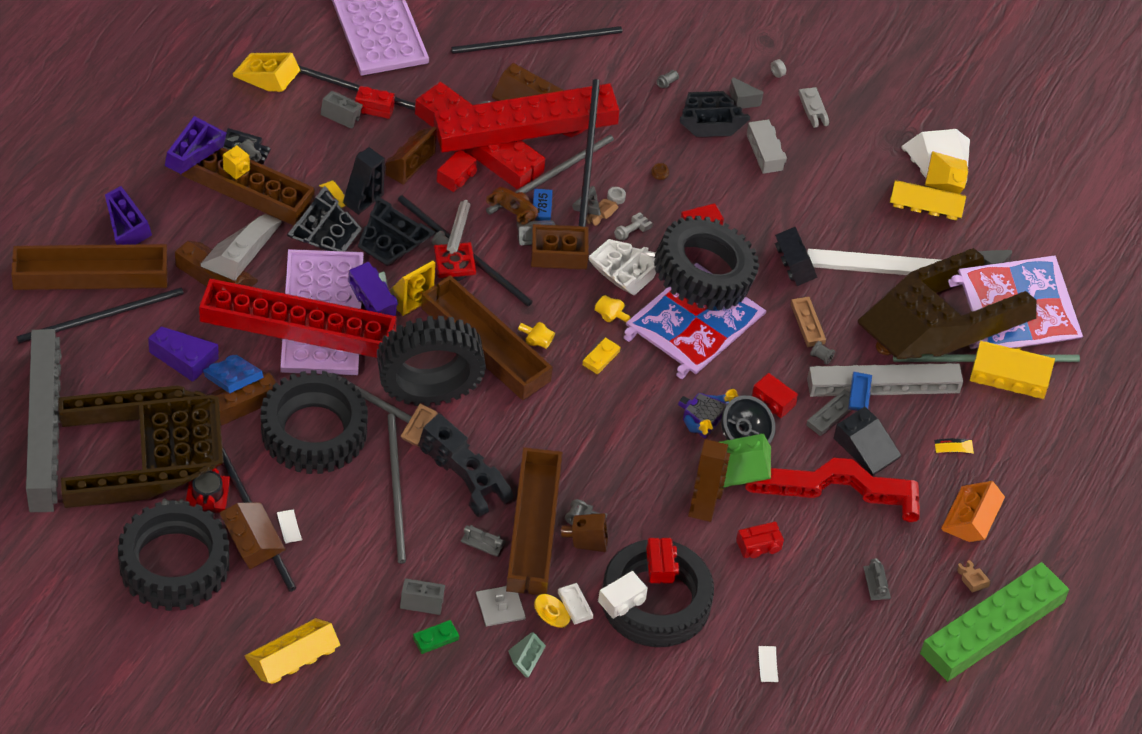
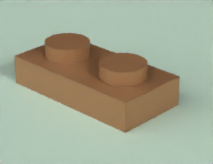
M419 404L403 431L401 438L419 447L423 427L438 413Z

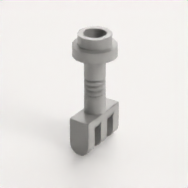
M638 213L632 216V224L626 227L622 225L617 227L614 234L618 240H625L630 232L638 228L645 232L652 228L653 223L651 221L648 222V219L643 217L642 213Z

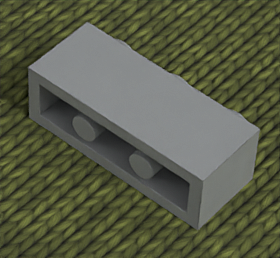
M769 119L749 122L747 137L762 173L782 171L787 157L781 149V142L776 137L774 126L771 125Z

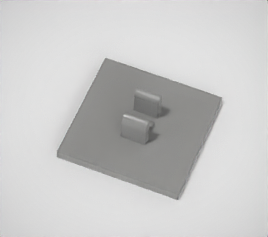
M507 586L476 592L486 627L526 619L518 593L506 592Z

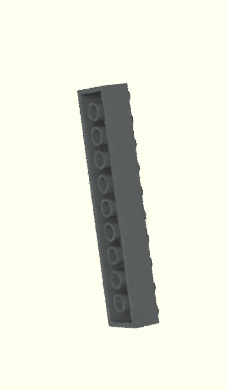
M55 329L32 330L26 479L29 512H54V504H58V492L56 491V487H58L57 471H59V461L57 455H59L58 439L60 435L58 427L60 415L58 410L59 392L61 391V382L59 380V376H61L60 361L62 356L60 337H56Z

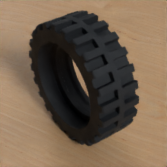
M170 500L167 505H162L161 502L155 503V507L149 509L148 506L143 508L141 515L135 513L131 517L132 523L124 525V534L120 533L118 545L120 576H122L124 586H129V593L133 597L138 594L141 603L151 602L152 608L158 609L159 605L165 606L167 611H172V607H180V610H185L186 605L193 604L196 607L200 605V600L203 598L206 601L211 599L212 591L217 593L221 589V582L226 581L227 571H229V540H227V532L225 528L222 529L220 519L214 520V513L210 510L205 513L201 505L196 504L195 507L189 506L188 501H183V504H175V500ZM167 534H185L204 543L208 548L209 558L201 568L193 573L180 577H164L145 569L140 564L139 553L147 543L157 537Z

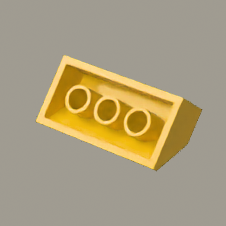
M894 180L890 203H893V207L903 209L904 206H909L911 211L921 213L922 210H927L930 215L939 216L941 213L946 214L948 219L957 220V217L962 218L966 195Z
M980 341L970 381L1044 399L1055 358Z
M315 618L244 656L261 681L273 684L280 681L281 677L287 673L293 674L297 672L299 667L304 664L309 665L316 662L319 656L333 653L335 648L340 646L332 623Z

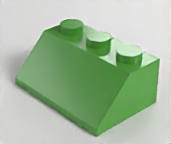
M764 434L720 442L728 444L727 453H731L724 487L771 479V446Z

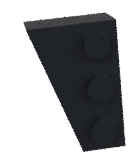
M370 147L357 154L343 203L358 215L371 206L377 196L381 198L384 195L385 158Z
M796 227L776 234L777 242L774 244L778 253H783L781 260L784 267H789L787 273L790 280H794L796 285L799 286L818 278Z

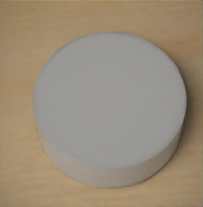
M780 59L771 63V71L774 76L780 78L786 75V67Z
M612 187L608 190V200L616 202L617 205L625 201L626 192L624 189Z

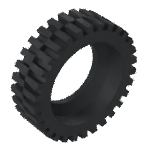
M687 216L685 220L680 218L677 222L674 221L671 226L667 227L656 250L654 266H656V273H660L658 276L659 280H665L663 284L665 288L671 287L670 292L673 295L678 293V299L683 301L686 298L689 300L687 304L693 305L694 302L698 303V308H703L704 305H707V310H713L714 306H716L717 310H722L723 306L729 309L732 305H738L746 297L758 273L759 263L757 262L759 259L758 256H755V249H750L752 245L750 241L744 242L746 237L743 234L737 235L738 230L735 228L730 230L727 223L723 226L719 224L720 220L715 219L714 222H711L710 217L705 216L704 220H702L701 216H695L693 220L691 216ZM684 247H698L709 250L726 261L732 271L726 274H711L702 271L689 261Z
M427 316L425 321H422V318H417L416 323H412L411 320L407 321L405 327L401 324L396 327L397 332L394 330L388 332L389 337L384 336L382 339L383 343L380 342L378 345L377 361L381 385L391 398L395 397L399 402L404 399V404L409 405L413 401L414 406H419L420 403H424V406H430L431 402H435L436 406L441 405L440 401L451 402L453 397L458 400L461 398L460 394L466 396L469 394V389L474 390L477 387L476 383L480 384L482 381L481 377L485 375L486 366L479 333H477L474 327L471 328L470 324H463V320L458 319L454 322L453 317H448L447 320H444V316H438L437 320H433V316ZM429 351H449L457 354L447 364L431 369H418L404 363L415 355Z
M311 370V375H306V371H301L300 377H297L295 373L290 375L289 381L284 377L280 380V385L275 383L273 391L269 390L266 393L267 398L263 399V406H261L262 442H264V447L266 451L269 450L272 458L277 456V462L280 465L285 461V467L291 469L292 466H295L296 472L301 473L302 468H305L306 474H312V469H317V474H323V469L327 468L329 473L334 471L335 465L340 469L344 467V461L347 464L351 463L352 456L357 457L359 449H363L367 438L368 409L364 397L361 398L359 389L355 391V385L352 382L347 385V379L344 377L339 381L338 374L333 373L331 377H328L327 371H322L321 375H317V370ZM322 407L334 412L342 421L344 429L340 435L331 440L315 443L293 438L285 432V425L289 417L300 409Z

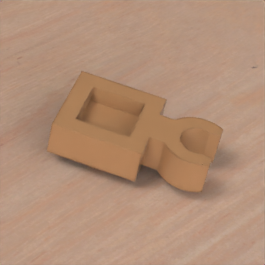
M603 199L599 203L601 215L588 214L587 223L590 224L592 222L594 226L598 225L602 218L607 219L618 209L617 203Z
M970 560L967 561L966 567H963L961 563L958 564L957 571L962 575V581L971 592L989 587L990 580L980 568L974 570V565Z

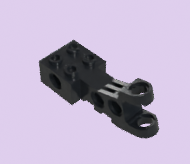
M438 413L423 427L418 446L423 453L430 455L439 467H443L446 471L451 468L464 480L472 494L469 507L477 517H481L489 512L487 502L483 496L491 492L498 495L504 503L503 505L513 501V492L499 470L494 466L491 468L483 462L484 457L479 453L475 455L468 449L470 446L467 443L468 437L443 415Z

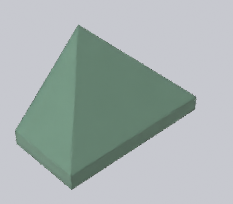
M532 632L508 650L513 664L527 678L530 676L546 645Z

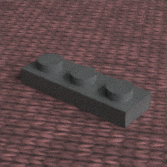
M844 389L808 419L806 425L819 436H822L851 411L848 409L850 393Z

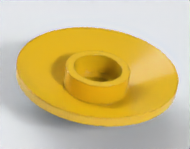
M541 594L535 599V609L545 622L559 628L568 625L570 616L559 599L548 594Z

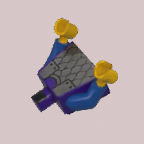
M730 389L726 394L718 396L698 393L693 400L683 396L678 406L685 409L683 421L689 432L698 433L706 439L721 422L727 403L739 395L735 389Z

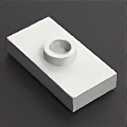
M577 583L558 589V594L574 625L593 619V613Z

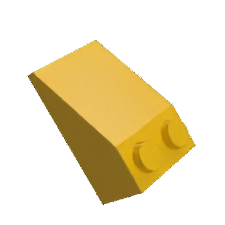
M250 53L235 70L233 76L267 91L282 92L295 78L300 68L293 53Z
M434 261L402 277L390 289L391 295H394L398 301L396 309L403 316L420 307L422 293L434 286Z

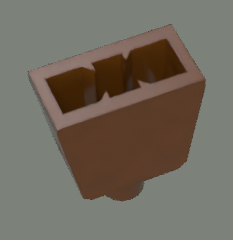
M605 513L575 515L572 526L562 525L561 536L573 538L574 547L577 549L607 552L609 535Z

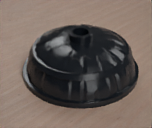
M742 395L732 399L725 406L721 427L727 440L764 434L768 443H771L775 435V420L772 412L764 402L753 396Z

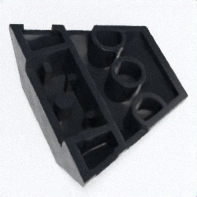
M724 91L688 92L685 107L680 117V123L696 137L732 136L750 120V116L742 113V108L736 107L734 101Z
M324 186L287 236L324 251L345 252L362 228L348 212L343 211L338 205V200L333 199L328 193L326 186Z
M377 196L374 208L370 212L368 224L365 226L360 238L358 248L384 265L389 266L436 233L424 224H418L395 210L392 204Z

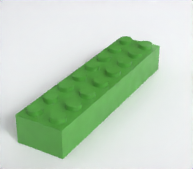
M1041 562L924 640L920 654L948 682L1063 604L1069 588Z

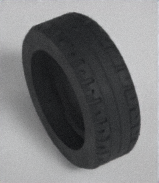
M648 539L632 543L613 556L606 567L602 589L631 571L635 574L648 571L646 551ZM672 541L673 546L677 547V558H674V562L679 565V574L675 575V577L684 582L692 594V600L688 607L670 615H654L641 611L634 606L626 614L619 615L614 619L603 608V612L612 627L622 636L635 643L649 647H669L684 643L697 635L709 618L714 596L712 574L701 557L688 547Z

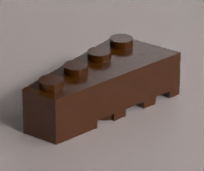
M705 439L688 517L708 522L712 521L717 499L721 500L731 454L727 453L728 444Z

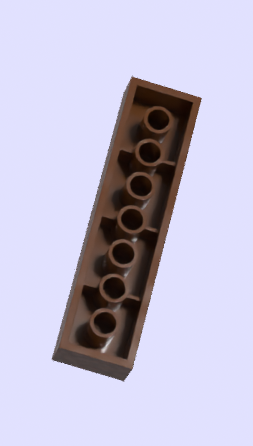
M223 147L184 173L179 174L293 226L300 220L315 199L314 187L253 160H250V170L238 179L233 178L223 169V154L229 151Z

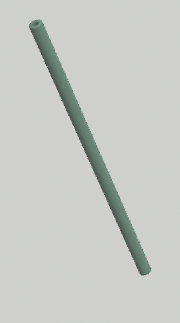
M922 354V358L898 360L893 356V362H974L976 354H944L933 357V354ZM1042 355L1055 358V362L1080 361L1079 355Z

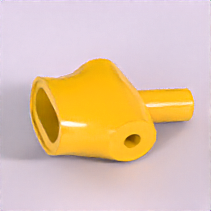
M604 295L595 305V311L601 314L606 322L610 323L616 317L624 322L630 320V316L622 312L625 305L619 299H613Z
M538 322L533 328L521 323L518 330L528 334L526 343L530 346H541L547 349L555 336V332L548 329L541 322Z

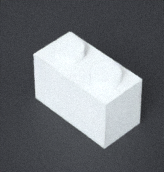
M631 571L601 589L598 602L614 619L619 615L626 614L635 605H641L646 600L648 588Z

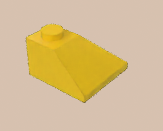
M932 151L925 185L960 194L966 185L968 175L967 161Z

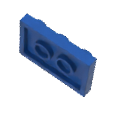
M230 355L226 360L213 363L209 368L203 370L207 379L228 393H232L264 378L262 370L238 355Z

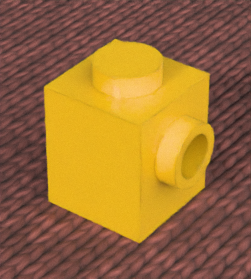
M236 145L223 154V169L233 178L238 179L250 170L249 155Z

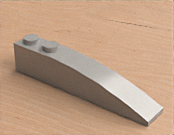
M267 214L258 217L244 228L218 243L203 260L201 267L236 280L281 225L282 220Z

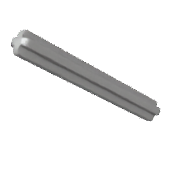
M468 200L461 201L447 245V250L450 251V254L458 251L470 209Z

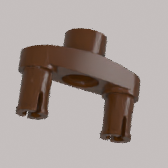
M498 187L492 191V194L486 197V202L490 206L498 203L516 214L517 221L519 223L522 222V225L538 217V209L529 202L525 193H515L504 187Z

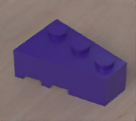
M194 116L168 150L165 166L179 174L184 173L222 148L225 143L226 132Z
M122 186L105 194L117 245H136L152 236L147 220Z
M369 262L350 269L348 282L358 302L362 301L368 311L396 316L398 301L388 291L386 282L380 279L377 269L373 268Z
M162 326L148 338L149 353L192 382L203 373L204 369L209 368L211 364L219 359L218 344Z

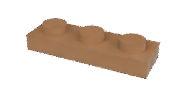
M810 297L792 299L791 307L807 347L814 346L818 341L824 345L826 338Z

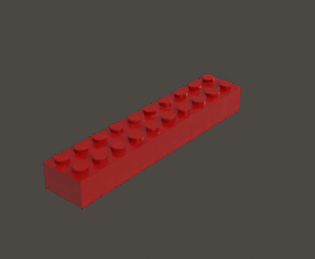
M611 83L599 85L595 128L617 125L619 122V107ZM592 86L434 111V127L437 128L436 135L441 152L586 130L589 123Z
M209 279L199 306L200 322L377 358L379 343H383V337H389L388 332L391 330L396 331V316L215 279Z

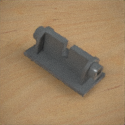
M466 525L464 529L465 534L461 540L464 544L496 557L506 542L500 536L497 537L473 527V525Z
M872 559L869 566H863L870 599H891L884 567L878 559Z

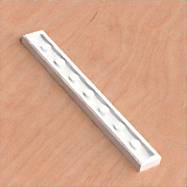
M819 249L807 250L814 268L908 275L910 272L941 261L938 259Z

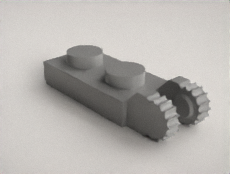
M817 88L799 89V97L812 126H819L818 118H821L824 126H828L829 118Z

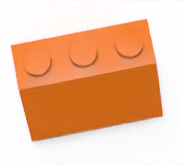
M993 481L962 486L941 529L968 542L985 540L1005 496Z

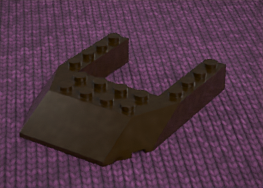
M972 248L910 272L860 317L858 324L897 360L922 358V354H933V357L942 356L1036 319L1037 300L1027 291H1024L965 315H960L936 293L951 288L948 280L955 275H959V269L984 266V256Z
M176 385L59 397V415L62 427L140 419L142 470L61 478V492L65 508L147 500L181 486L223 464L219 397L205 395L203 392L196 390L191 392L185 390V387Z

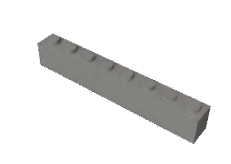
M952 363L815 366L809 368L807 377L810 397L837 396L844 389L850 393L853 372L872 375L870 395L960 393L963 384L960 364Z

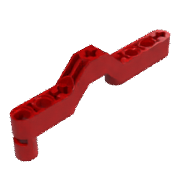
M832 458L814 472L771 468V479L745 483L746 490L751 493L807 498L819 497L822 494V490L830 484L851 485L863 496V500L868 503L901 505L902 519L906 522H915L920 518L918 482L905 479L872 477L853 459Z

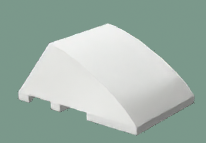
M957 129L921 132L902 145L901 148L904 152L907 151L911 156V161L916 162L920 167V172L926 178L932 151L966 160L968 166L970 139Z
M608 239L589 256V261L603 276L632 295L637 294L656 274V266H654L656 252L648 251L649 248L647 247L637 249L633 248L629 243Z

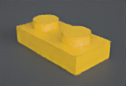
M605 337L583 360L582 365L598 375L620 352L621 347Z

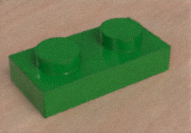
M448 620L414 633L413 639L421 654L458 641L459 634L452 621Z

